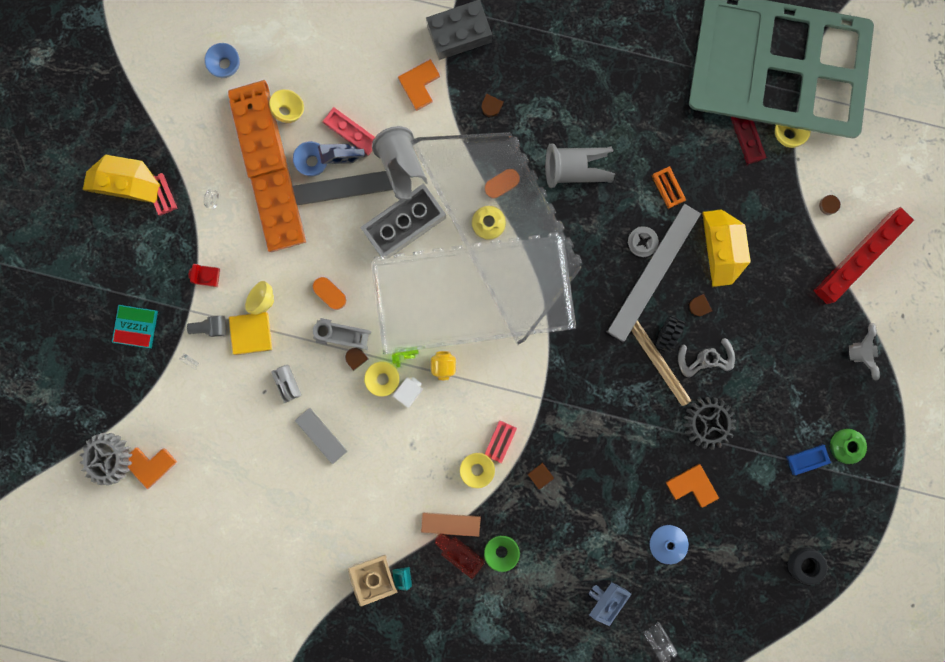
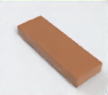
M423 512L421 533L479 537L480 516Z

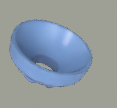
M217 43L207 50L205 65L212 75L219 78H227L237 72L240 58L233 46L227 43ZM223 59L230 61V65L226 69L220 67V62Z
M308 141L300 144L295 149L293 163L301 174L316 176L325 170L327 164L321 163L318 150L319 143ZM315 156L318 160L317 164L312 167L308 166L307 159Z

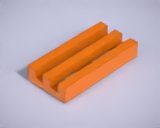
M670 166L652 175L668 209L686 201ZM667 172L675 188V191L679 197V200L676 199L664 173ZM658 176L661 177V179H662V181H663V183H664V185H665V187H666V189H667V191H668V193H669V195H670V197H671V199H672V201H673L672 203H671V201H670V199H669V197H668V195H667V193H666V191H665V189H664V187H663V185H662V183H661V181H660V179H659Z

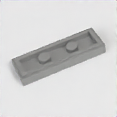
M311 408L307 409L295 420L332 464L347 452L346 448Z

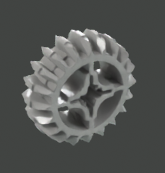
M100 433L86 441L87 445L82 447L84 453L80 454L83 457V461L80 464H84V468L81 471H87L85 477L91 478V482H97L98 485H112L125 478V473L130 471L127 466L132 464L129 458L133 456L128 454V450L131 447H125L127 441L121 440V436H115L113 433Z

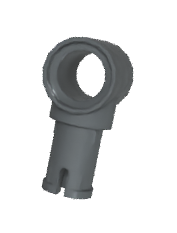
M210 316L203 322L188 323L187 332L188 334L205 333L210 337L225 336V316Z

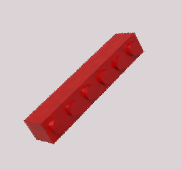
M902 207L890 211L821 282L814 292L826 304L836 302L904 232L914 219Z

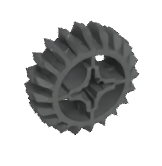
M705 397L704 401L698 399V405L696 403L691 404L694 410H686L690 416H684L685 420H689V423L683 424L684 427H689L685 434H692L689 440L694 441L696 439V446L702 443V448L706 449L709 444V448L714 449L716 444L718 448H721V441L727 444L728 440L726 437L733 438V434L729 432L730 430L735 431L736 428L731 427V423H736L737 421L730 417L734 416L735 413H728L731 407L729 405L723 407L725 403L723 400L718 403L717 398H713L711 401L709 397ZM707 407L715 408L708 416L699 414L701 410ZM719 413L723 417L724 426H721L718 422ZM696 419L701 423L700 434L696 429ZM704 419L713 420L712 422L715 427H707V421ZM713 430L720 433L713 439H705V436L709 435Z

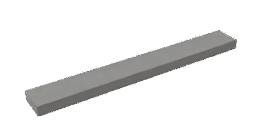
M686 204L682 206L607 333L622 342L626 340L701 213Z

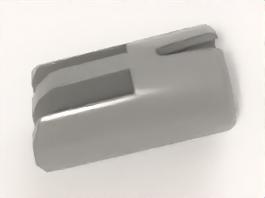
M289 365L281 366L271 372L284 403L301 396Z

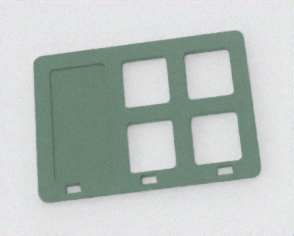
M704 0L689 98V106L692 109L852 139L857 138L861 134L874 31L872 20L768 0H735L738 1L737 5L727 4V0ZM784 9L795 11L794 16L784 14ZM775 18L803 22L809 25L804 60L772 55L770 53ZM841 21H851L852 23L851 26L843 25ZM824 27L853 31L858 34L854 69L826 65L820 62ZM768 69L800 74L802 76L798 112L763 106ZM818 78L851 84L852 89L847 122L817 117L813 114Z

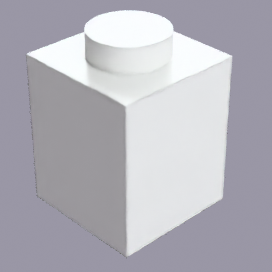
M414 377L411 380L406 378L393 397L409 408L423 390L420 387L422 383Z

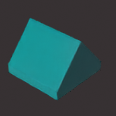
M410 567L392 570L395 588L397 590H409L412 587Z

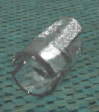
M660 622L656 623L655 627H650L649 631L643 632L660 662L670 661L671 655L673 658L677 656V651Z

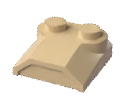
M386 555L354 564L348 568L349 578L359 606H364L397 593Z

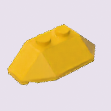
M104 155L86 171L83 190L155 203L158 199L160 184L143 161Z
M723 210L702 212L712 286L732 285L750 263L745 224Z

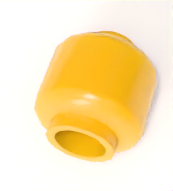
M439 351L436 352V355L432 356V375L438 377V380H449V377L456 373V358L451 355V352Z

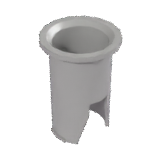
M395 126L387 128L376 135L372 142V150L374 155L382 160L395 197L405 201L412 199L411 178L419 177L426 184L428 182L413 148L414 136L412 131L406 127Z
M549 144L545 160L548 186L555 188L557 183L571 182L612 183L615 173L597 168H588L589 161L607 157L609 152H613L612 147L557 148L555 144Z

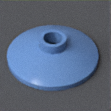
M665 525L656 529L652 534L650 550L659 562L675 564L681 561L687 554L688 539L680 528ZM670 542L674 544L672 549L667 548Z

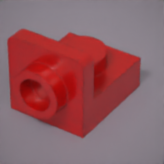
M193 264L189 270L191 283L218 287L220 268Z

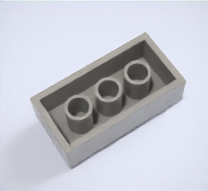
M423 183L412 191V199L397 201L364 224L361 229L385 262L446 219V214Z

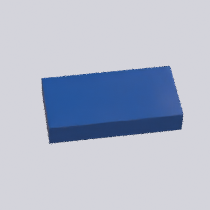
M823 444L787 456L793 475H798L831 463L826 447Z

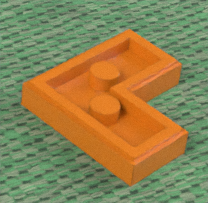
M431 59L398 76L416 111L433 102L425 85L440 78V75Z
M136 447L129 453L133 455L129 458L132 464L127 467L149 489L177 461L165 448L161 449L149 460Z
M700 464L666 482L675 500L691 491L702 508L719 499Z

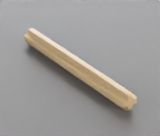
M637 320L631 329L632 333L682 406L687 405L691 401L690 397Z

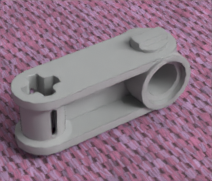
M323 318L317 320L313 327V339L316 340V343L327 345V342L368 350L367 341L369 334H371L369 330L331 323L332 320ZM323 326H326L328 328V334L324 337H321L319 335V329Z

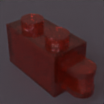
M445 534L437 535L435 543L443 550L441 555L473 579L484 565V559L455 536L450 539Z

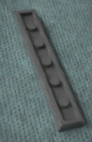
M386 171L292 186L297 205L393 190Z

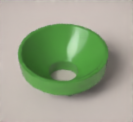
M843 429L836 432L832 437L830 450L834 458L839 462L853 464L859 462L865 456L867 443L859 432L852 429ZM851 441L857 444V450L853 453L849 452L847 448L848 443Z
M496 536L487 543L484 557L490 568L498 572H505L516 566L520 557V551L517 543L510 537ZM500 546L507 549V555L502 558L496 555V549Z

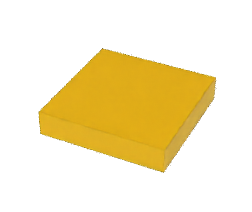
M262 312L257 315L246 314L229 317L233 355L272 350L268 312Z

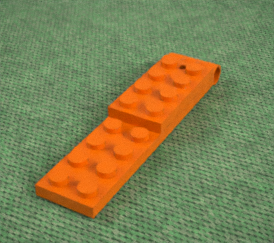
M261 80L228 91L229 102L247 175L252 182L268 252L306 243L277 121L271 114L269 107L271 97L268 84L265 80Z

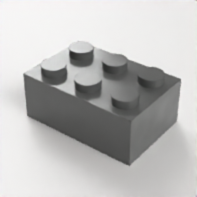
M480 0L426 17L427 27L439 60L492 43V33Z

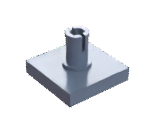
M611 582L605 592L597 585L592 588L595 592L591 590L589 592V596L598 601L589 615L594 620L608 626L611 625L631 596L630 592Z

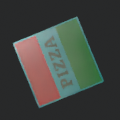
M118 305L112 343L152 349L158 311Z

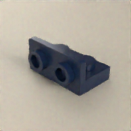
M321 144L318 146L322 164L354 163L365 157L364 149H356L355 146L351 147L350 144Z

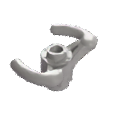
M870 323L868 325V333L862 343L849 345L850 361L864 362L871 370L872 378L878 380L880 378V371L874 362V357H878L877 346H873V339L876 336L877 329L875 323Z
M726 338L721 340L728 355L727 360L721 358L716 349L709 348L700 351L697 360L689 367L685 362L687 347L686 345H681L678 352V364L682 374L686 377H692L700 369L716 366L725 371L732 370L735 364V353L732 345Z

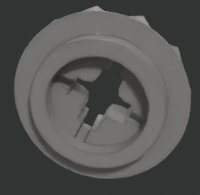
M638 227L629 235L628 245L636 256H650L658 248V236L651 228ZM640 237L642 239L650 238L648 242H646V247H644L643 245L637 246V244L640 242Z

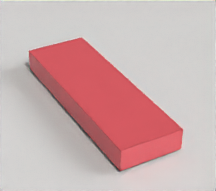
M333 107L322 121L323 124L357 149H364L365 154L369 156L373 151L372 142L375 137Z

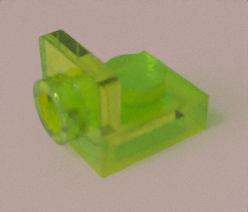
M419 347L395 348V352L392 353V363L396 364L397 368H401V356H404V359H415V355H420Z

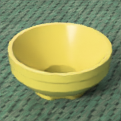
M282 89L274 92L270 98V111L277 120L284 123H292L302 116L304 103L295 92ZM279 108H287L290 114H281Z
M780 125L775 126L777 140L789 148L801 146L810 137L811 131ZM787 129L792 130L794 138H787L784 131Z
M494 206L479 208L472 218L474 233L484 240L498 238L506 227L504 214ZM486 216H491L494 218L495 223L493 226L487 227L484 225L483 219Z
M260 281L252 288L245 303L247 312L257 315L267 312L272 307L274 295L271 285L265 281Z
M380 361L372 364L367 369L364 382L372 394L384 397L392 394L397 389L400 377L397 369L392 364ZM382 373L386 374L389 378L388 383L385 385L379 384L377 380L378 376Z
M472 453L466 456L460 465L461 479L469 487L483 488L490 484L494 478L495 466L493 461L483 453ZM480 464L483 467L482 474L474 475L471 471L472 466Z

